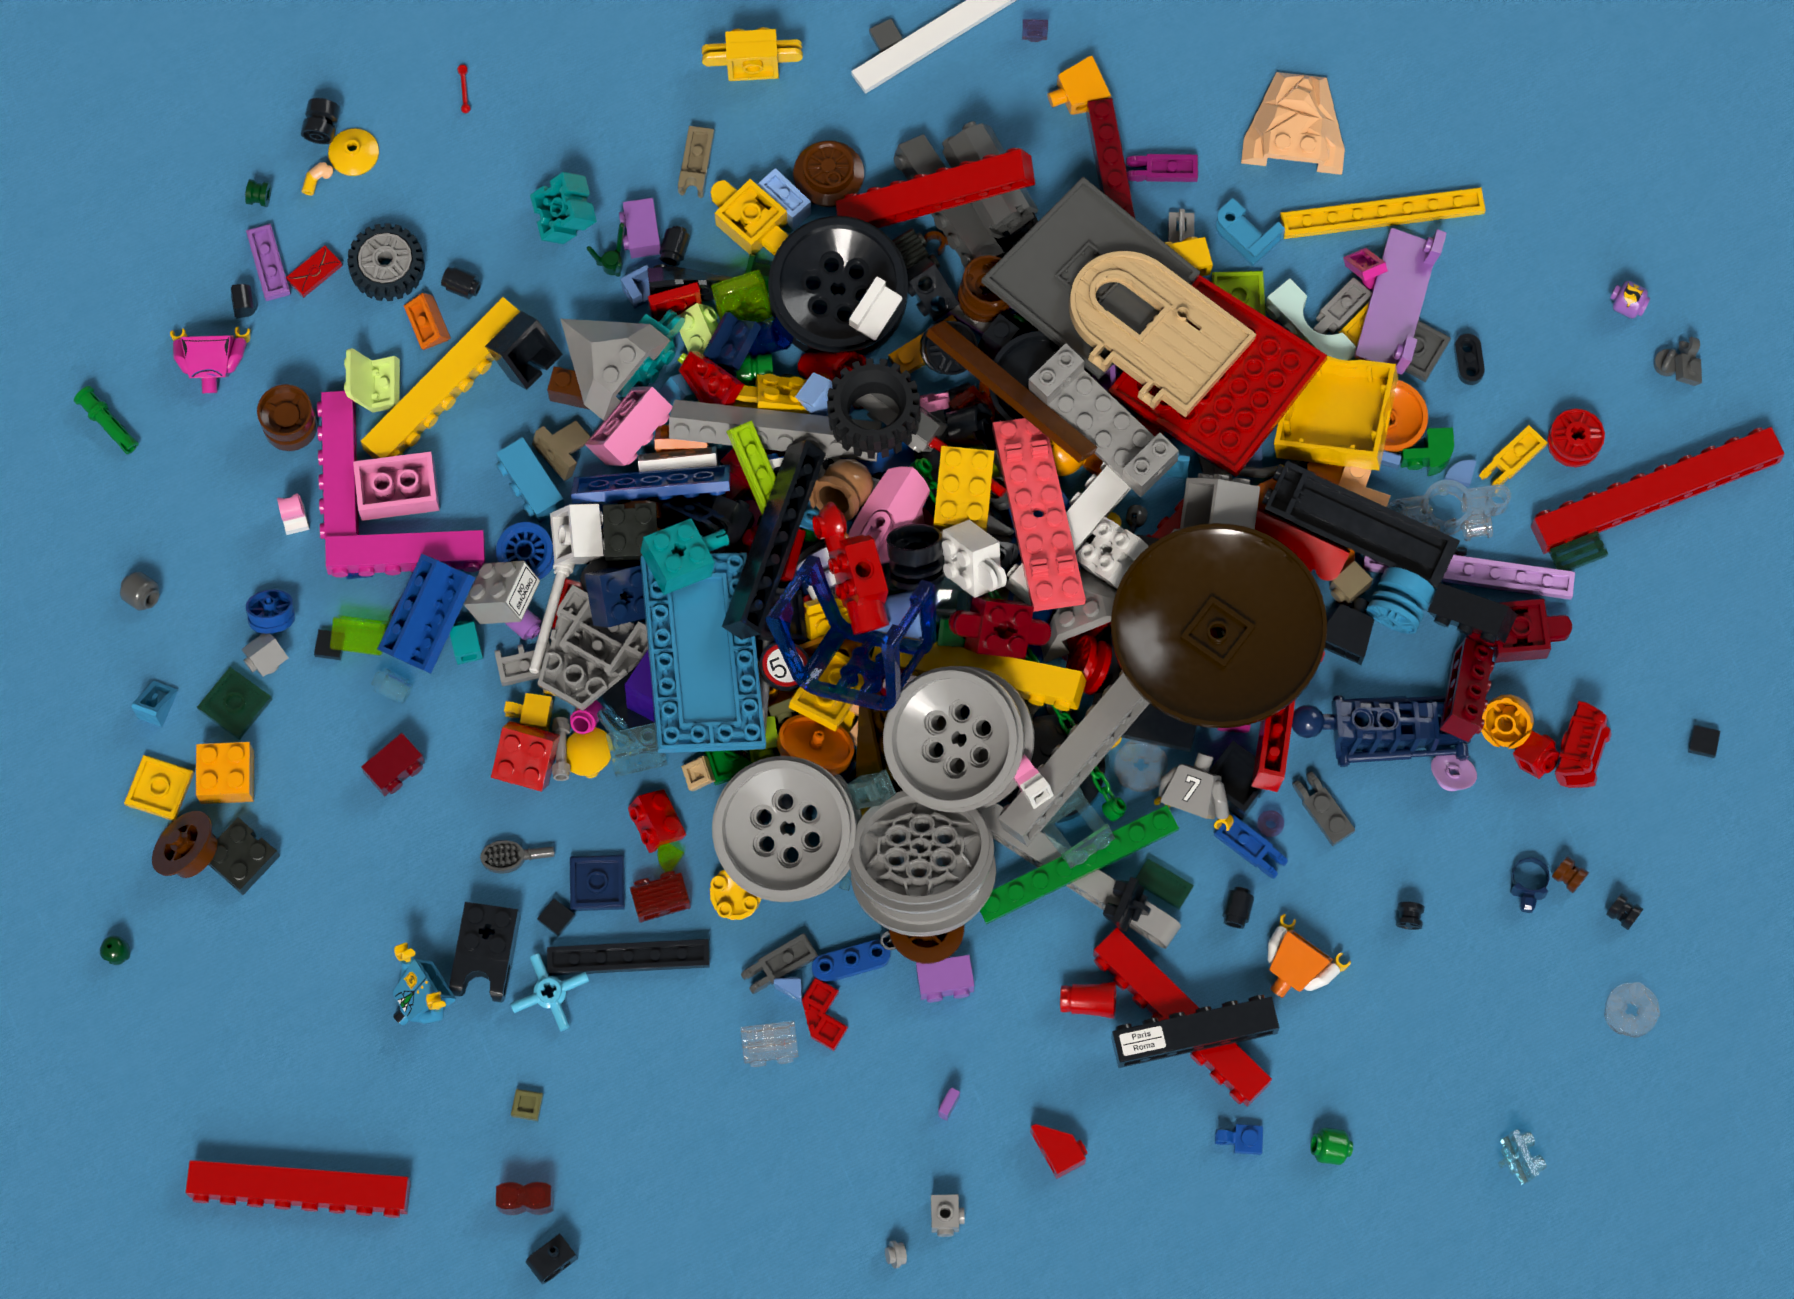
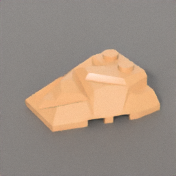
M1276 72L1244 137L1241 163L1266 166L1268 158L1317 163V172L1342 175L1345 148L1327 78Z

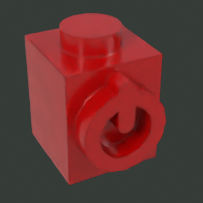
M1534 731L1512 753L1519 768L1538 779L1545 773L1551 772L1557 765L1559 752L1555 748L1556 743L1546 734L1540 735Z

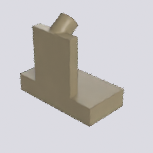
M574 421L553 435L545 426L539 428L535 432L532 445L560 477L566 481L573 476L577 464L570 454L585 446L590 436L587 430L583 429L577 421Z

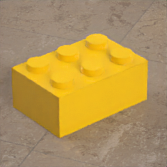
M941 446L934 527L943 531L946 528L971 520L987 532L994 451Z

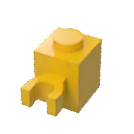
M525 693L523 705L506 701L504 713L505 717L521 718L520 724L549 732L554 703L551 696Z

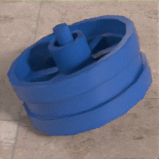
M275 589L261 591L251 596L246 602L248 624L252 630L258 633L271 634L281 632L290 627L295 621L293 599L290 594Z

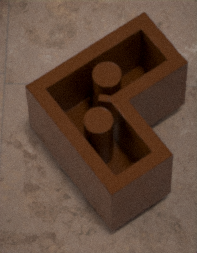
M554 366L547 389L549 400L589 409L584 405L575 371Z

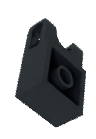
M465 902L449 985L454 996H463L469 981L475 977H484L490 981L489 993L492 1000L500 1003L505 1000L521 919L518 909ZM491 931L494 934L489 935L488 939H484V933Z

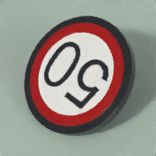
M778 641L768 645L763 650L759 658L758 668L761 677L770 687L780 691H794L799 689L810 673L811 661L806 651L799 645L789 641Z

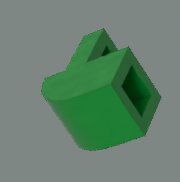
M1453 427L1427 428L1424 436L1425 448L1403 449L1400 467H1407L1409 470H1419L1427 467V476H1433L1442 472L1449 464L1454 450Z

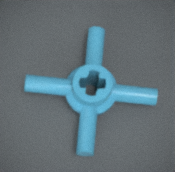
M535 954L530 957L539 981L534 987L533 994L510 1003L514 1013L535 1004L551 1009L560 1032L570 1028L561 1006L565 1000L566 991L589 982L586 972L564 981L557 977L549 976L540 954ZM551 987L552 990L557 989L553 992L554 996L552 998H548L545 995L547 993L546 988Z

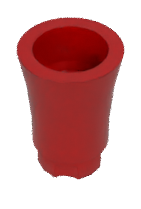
M1116 982L1085 985L1072 984V986L1061 985V1012L1115 1019Z

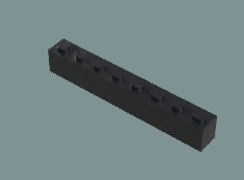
M808 440L787 447L722 624L724 629L742 640L760 635L826 455L824 451Z

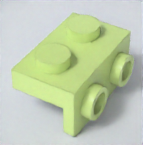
M696 303L679 314L685 318L684 325L679 332L688 353L690 351H698L703 354L718 326V317L712 307Z

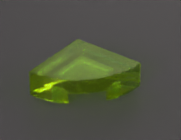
M668 843L660 845L658 848V861L662 870L670 876L683 858L684 852Z

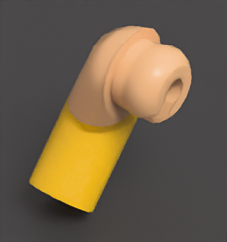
M320 162L306 173L302 193L310 196L314 195L317 181L321 177L328 179L332 176V166L327 165L326 162Z

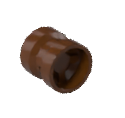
M1567 856L1553 873L1552 878L1557 882L1563 881L1566 884V889L1574 893L1588 876L1589 872L1584 868L1574 866L1575 861Z

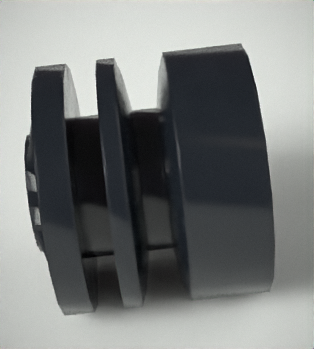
M909 524L898 527L888 534L886 543L887 554L890 559L888 564L890 569L889 576L893 585L905 590H924L932 588L944 580L943 539L939 529L927 524Z

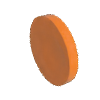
M802 714L787 719L782 724L777 736V748L781 756L799 757L822 766L833 776L842 773L848 768L854 754L853 740L842 726H839L835 732Z

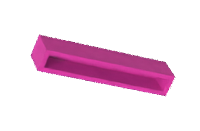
M345 391L321 392V401L317 402L318 417H322V426H318L317 429L318 440L322 441V450H318L319 466L323 465V474H319V489L323 490L324 499H319L320 514H324V523H320V537L325 539L326 536L359 535L358 504L353 461H357L356 402L348 398Z
M483 530L325 537L327 573L339 578L346 577L348 574L372 576L374 573L384 572L387 575H399L401 572L409 571L413 573L421 554L434 558L457 570L464 569L466 572H477L485 563Z

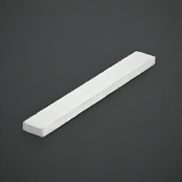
M966 0L852 70L851 75L866 94L1016 0Z

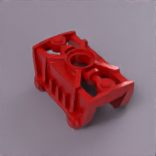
M1578 701L1577 709L1562 739L1559 760L1561 761L1555 770L1558 783L1568 788H1584L1596 785V771L1605 744L1610 741L1612 735L1610 728L1606 725L1608 721L1607 716L1603 711L1587 702Z

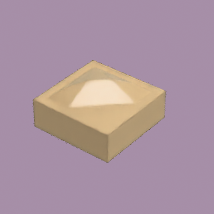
M706 756L699 757L681 766L689 791H696L715 782L708 757Z

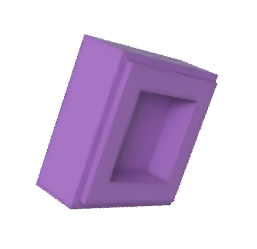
M954 1088L949 1089L938 1109L940 1118L946 1121L949 1119L960 1098L959 1091Z

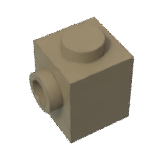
M1354 561L1337 578L1332 580L1329 588L1331 590L1330 593L1338 603L1343 602L1346 606H1349L1357 597L1370 588L1373 579Z

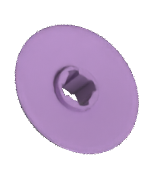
M1456 755L1435 756L1431 762L1433 776L1437 783L1447 791L1467 789L1477 780L1476 769L1468 759L1460 761L1456 759Z

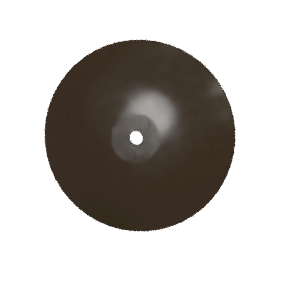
M1211 523L1190 526L1174 531L1151 544L1134 560L1124 574L1114 598L1111 615V634L1114 651L1122 671L1134 689L1152 706L1170 717L1192 725L1208 728H1232L1250 725L1275 715L1291 704L1306 689L1314 677L1324 653L1327 637V616L1323 597L1317 582L1303 561L1292 550L1273 537L1258 530L1234 524ZM1215 627H1220L1225 631V636L1217 639L1210 634V631Z

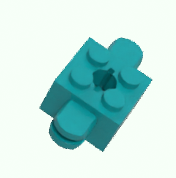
M672 309L668 310L659 322L648 314L644 315L639 323L651 324L666 336L670 342L655 360H652L649 356L620 390L618 393L620 396L625 397L635 384L640 387H647L649 383L653 384L657 380L662 367L665 364L668 365L675 357L676 350L673 338L683 327L684 317L677 315Z

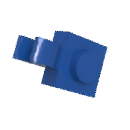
M1236 1124L1234 1132L1217 1130V1133H1215V1144L1234 1145V1153L1261 1155L1263 1126Z

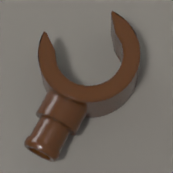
M938 231L928 232L924 236L926 243L932 239L941 242L938 256L943 254L946 246L949 245L947 237Z

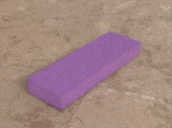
M271 223L246 230L265 300L270 301L291 295Z

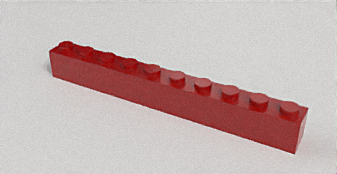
M1760 427L1748 433V436L1741 439L1733 437L1727 440L1723 446L1717 448L1715 446L1707 447L1697 456H1684L1671 466L1663 464L1655 468L1653 473L1647 475L1644 473L1637 474L1627 483H1614L1601 493H1597V491L1588 493L1583 497V500L1575 503L1573 500L1561 504L1557 510L1551 512L1550 510L1541 511L1535 515L1531 529L1543 554H1546L1781 462L1785 453L1772 427L1764 430Z

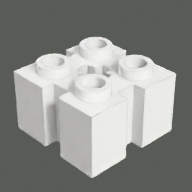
M1104 516L1092 532L1096 537L1091 544L1084 543L1077 553L1076 559L1085 570L1118 589L1130 565L1149 546L1140 537L1127 529L1124 530L1117 523Z

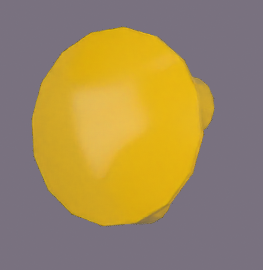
M597 727L586 734L574 732L566 741L567 763L571 765V772L579 776H586L587 778L596 777L608 765L615 753V746L612 744L610 736L604 730Z
M725 870L720 871L711 880L710 900L720 917L742 920L751 916L759 907L761 898L750 894L738 886Z

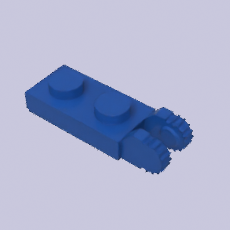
M1230 813L1234 819L1232 827L1229 831H1226V825L1222 823L1219 830L1215 831L1214 836L1254 867L1258 866L1263 873L1274 879L1278 872L1274 867L1265 862L1263 858L1268 854L1276 863L1282 866L1287 864V858L1277 851L1273 844Z

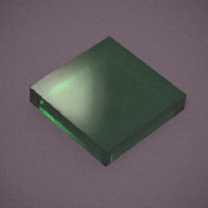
M229 667L197 706V709L240 740L273 699L269 694Z

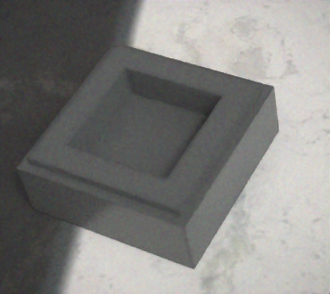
M892 19L869 29V34L880 53L903 40Z

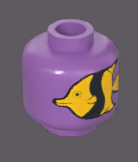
M1625 281L1622 286L1616 285L1610 299L1614 300L1613 310L1631 319L1637 317V315L1642 316L1650 301V298L1647 297V289L1631 281Z

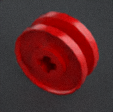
M1576 408L1566 410L1556 417L1548 432L1547 445L1549 452L1556 461L1565 466L1575 468L1586 466L1594 461L1604 444L1605 431L1600 420L1589 411Z
M1084 635L1074 645L1066 668L1082 671L1086 679L1083 693L1092 695L1102 685L1112 658L1110 643L1105 641L1096 642L1094 637Z

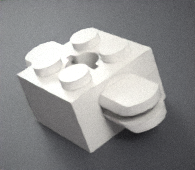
M971 520L941 531L943 539L942 555L944 556L945 563L943 571L948 579H951L974 598L1006 585V574L1000 565V542Z

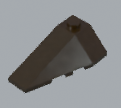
M880 691L861 693L859 697L855 779L861 804L880 801L891 794L903 791L893 778L885 758L883 731L888 710Z

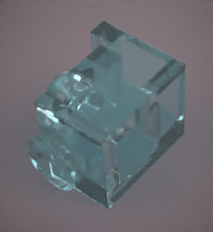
M886 770L859 776L847 785L857 809L880 806L896 794Z

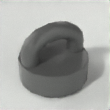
M1665 349L1656 355L1653 364L1655 370L1660 375L1672 376L1676 373L1675 356L1678 354L1675 349Z

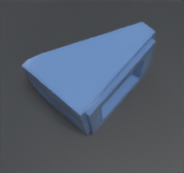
M800 978L774 979L775 989L802 1003Z

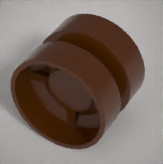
M288 384L278 385L266 391L260 398L257 406V416L265 437L271 445L283 451H295L307 446L313 440L317 432L318 422L311 401L302 389Z

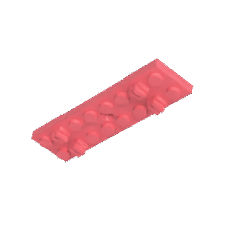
M1026 418L993 422L992 430L1005 488L1007 489V497L1031 606H1034L1033 612L1085 605L1086 598L1050 439ZM1035 511H1041L1043 513V516L1036 517L1033 513Z

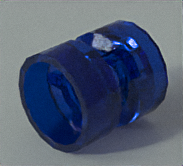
M777 317L764 322H757L761 329L749 352L756 357L758 354H771L772 352L787 350L792 344L793 336L785 330Z

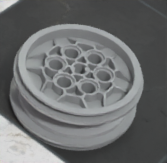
M970 666L940 667L915 677L895 697L884 724V753L893 778L903 791L918 803L943 812L979 810L1002 801L1018 786L1014 781V777L1020 767L1023 755L1025 754L1030 762L1032 760L1034 727L1030 712L1023 698L1010 683L999 675L982 668ZM964 705H967L970 709V715L967 719L961 716V708ZM940 716L946 719V727L943 730L939 729L937 725V720ZM984 721H988L991 725V731L988 735L982 732ZM960 734L966 735V743L959 742ZM937 743H941L944 748V752L940 757L936 755L934 750ZM983 747L988 751V759L985 762L979 757L980 749ZM959 758L965 763V768L961 773L957 771L955 766Z
M769 757L743 768L723 789L713 814L712 837L714 848L725 872L745 891L769 901H800L826 892L840 882L850 870L849 860L852 855L851 849L854 848L856 841V825L862 818L855 794L839 774L833 776L822 766L799 757ZM785 794H789L793 798V805L789 809L782 805V798ZM809 805H813L817 809L818 814L814 820L809 819L806 815V809ZM765 809L772 814V820L769 824H764L760 818L761 812ZM786 823H794L795 833H786ZM811 832H816L820 836V843L816 847L809 843L808 838ZM767 836L774 840V848L771 851L766 850L763 846V841ZM791 847L798 851L799 857L796 862H791L787 857V851Z
M900 791L874 804L856 825V841L854 848L851 849L852 855L849 860L852 888L862 909L883 927L903 935L919 937L947 933L970 921L989 899L996 879L994 842L990 827L977 809L966 812L937 811L918 803L904 791Z

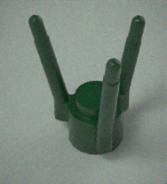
M624 223L619 225L615 251L605 252L600 257L591 246H587V251L595 259L596 264L602 266L606 274L616 275L617 277L621 275L623 268L621 255Z

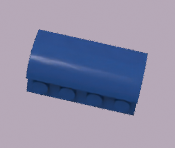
M421 554L377 649L431 674L475 577Z

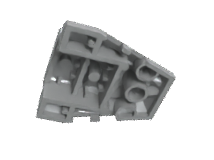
M572 585L558 606L556 614L558 618L555 629L551 632V644L548 653L545 654L538 686L583 711L639 664L648 650L646 625L639 621L636 625L628 622L609 628L593 626L588 593Z

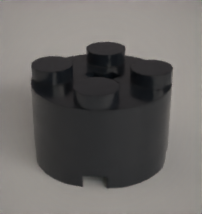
M979 403L947 412L945 414L948 426V434L945 436L946 444L949 447L997 450L990 420L994 415L985 403Z

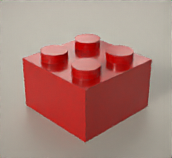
M509 721L502 727L491 778L542 792L549 785L560 735Z

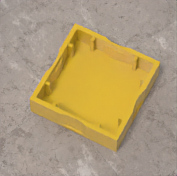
M1327 356V361L1279 421L1274 440L1276 457L1380 471L1398 382L1396 364L1367 360H1341Z

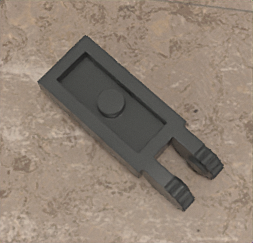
M1311 771L1306 774L1309 784L1315 790V794L1309 797L1307 790L1298 780L1292 783L1293 788L1303 801L1302 805L1330 844L1334 846L1353 834L1355 828L1327 789L1323 788L1319 779Z
M801 934L760 958L756 964L744 970L741 976L745 980L753 977L761 970L764 971L766 977L755 982L749 988L752 994H755L768 985H773L775 978H785L814 961L818 955L806 935Z

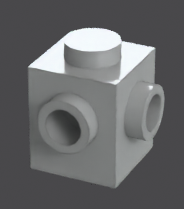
M263 633L241 649L247 657L243 660L252 673L257 670L263 677L275 672L279 665L288 659L284 650L271 634Z
M958 1194L931 1195L932 1233H937L939 1237L954 1236V1232H959V1224H965L964 1208H959Z

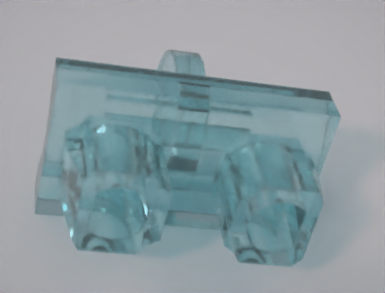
M1518 1129L1500 1140L1504 1147L1501 1149L1504 1159L1499 1161L1498 1164L1500 1168L1508 1166L1511 1174L1517 1175L1521 1185L1531 1181L1539 1175V1172L1547 1167L1543 1157L1540 1155L1531 1157L1528 1149L1535 1145L1531 1132L1520 1133Z

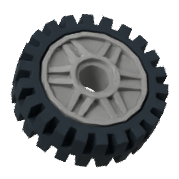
M385 223V227L376 224L373 230L370 227L366 228L365 234L360 232L357 235V241L353 240L351 249L348 251L347 262L350 276L359 291L365 292L367 297L371 299L373 296L378 301H382L383 298H386L387 301H393V297L401 299L403 298L402 294L406 293L409 295L412 292V287L416 289L419 285L418 280L423 278L425 263L422 248L417 238L411 235L410 231L406 228L402 230L399 225L395 224V227H392L391 223ZM386 259L392 260L388 265H381V262Z

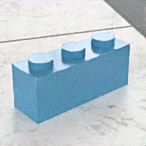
M523 437L496 453L498 459L496 463L497 469L503 477L506 475L512 482L509 484L512 492L516 497H522L525 502L522 506L530 518L534 516L537 522L540 523L549 518L550 513L565 507L563 497Z

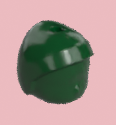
M109 936L102 942L100 956L110 964L120 965L130 958V947L121 937Z

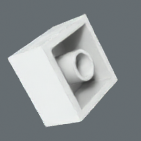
M599 504L568 505L550 513L555 565L585 564L604 556L605 546L601 532L603 515L599 510Z

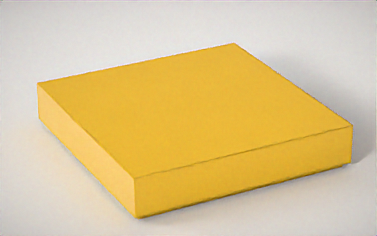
M143 755L124 804L128 807L174 821L178 816L194 772L193 770Z

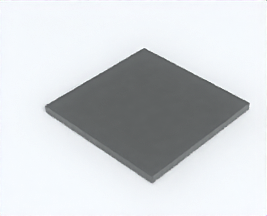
M1082 177L982 278L981 283L1060 348L1065 343L1070 346L1085 361L1084 368L1100 379L1106 372H1103L1088 360L1094 348L1086 343L1078 334L1069 312V297L1072 285L1080 270L1091 260L1103 254L1116 251H1132L1156 259L1190 285L1198 278L1200 271L1086 178ZM1117 282L1106 283L1096 292L1098 303L1139 335L1144 331L1148 323L1153 322L1154 316L1160 313L1126 286ZM1104 348L1099 355L1106 359L1111 352ZM1111 363L1107 371L1113 366L1114 363Z

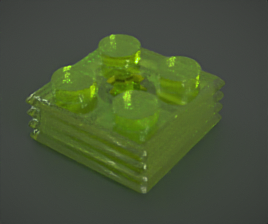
M760 270L711 285L720 321L725 312H730L738 320L763 322L773 317L765 281Z

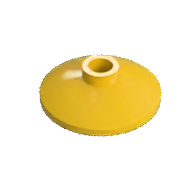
M347 129L334 137L333 142L329 145L328 156L332 166L338 172L347 176H358L365 174L374 167L379 157V147L375 138L367 131ZM351 146L357 147L354 151H349L348 148Z

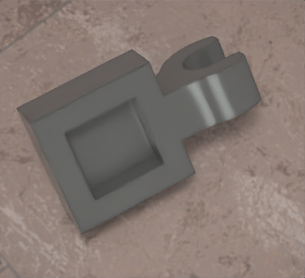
M1689 337V343L1685 341L1679 342L1681 354L1675 356L1676 381L1692 386L1702 383L1701 359L1696 358V354L1700 349L1699 339Z

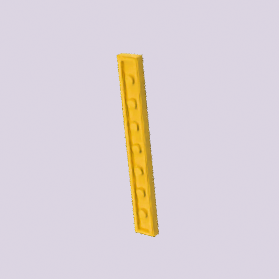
M1479 187L1280 212L1281 225L1285 227L1284 239L1481 215L1485 214L1486 210L1482 189Z

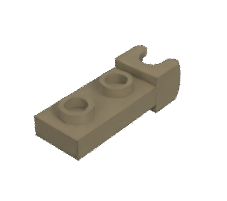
M689 126L678 182V193L682 196L685 195L686 189L689 186H696L698 197H704L714 129Z

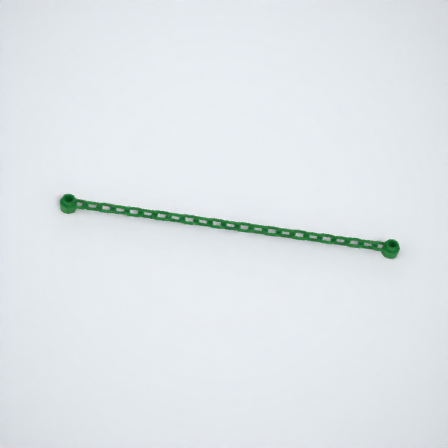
M925 458L916 459L908 467H913L924 478L930 489L929 495L936 504V498L931 489H937L938 484L931 476L932 465ZM997 590L993 591L996 597L993 596L992 592L988 593L990 598L1003 599ZM1027 646L1029 655L1026 654L1025 660L1040 663L1030 647ZM1051 705L1059 717L1063 730L1068 735L1072 728L1067 729L1063 720L1068 718L1072 727L1076 724L1069 713L1066 711L1060 713L1054 705ZM1098 766L1094 768L1096 772L1092 770L1091 775L1095 786L1106 800L1102 804L1103 813L1109 820L1116 821L1124 815L1127 809L1126 804L1121 798H1115L1108 780L1103 772L1099 770ZM1102 778L1106 786L1101 788L1097 779Z

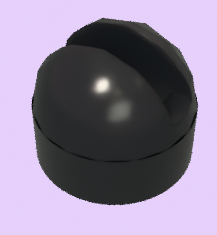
M883 928L879 935L881 945L887 950L896 949L891 941L889 929Z

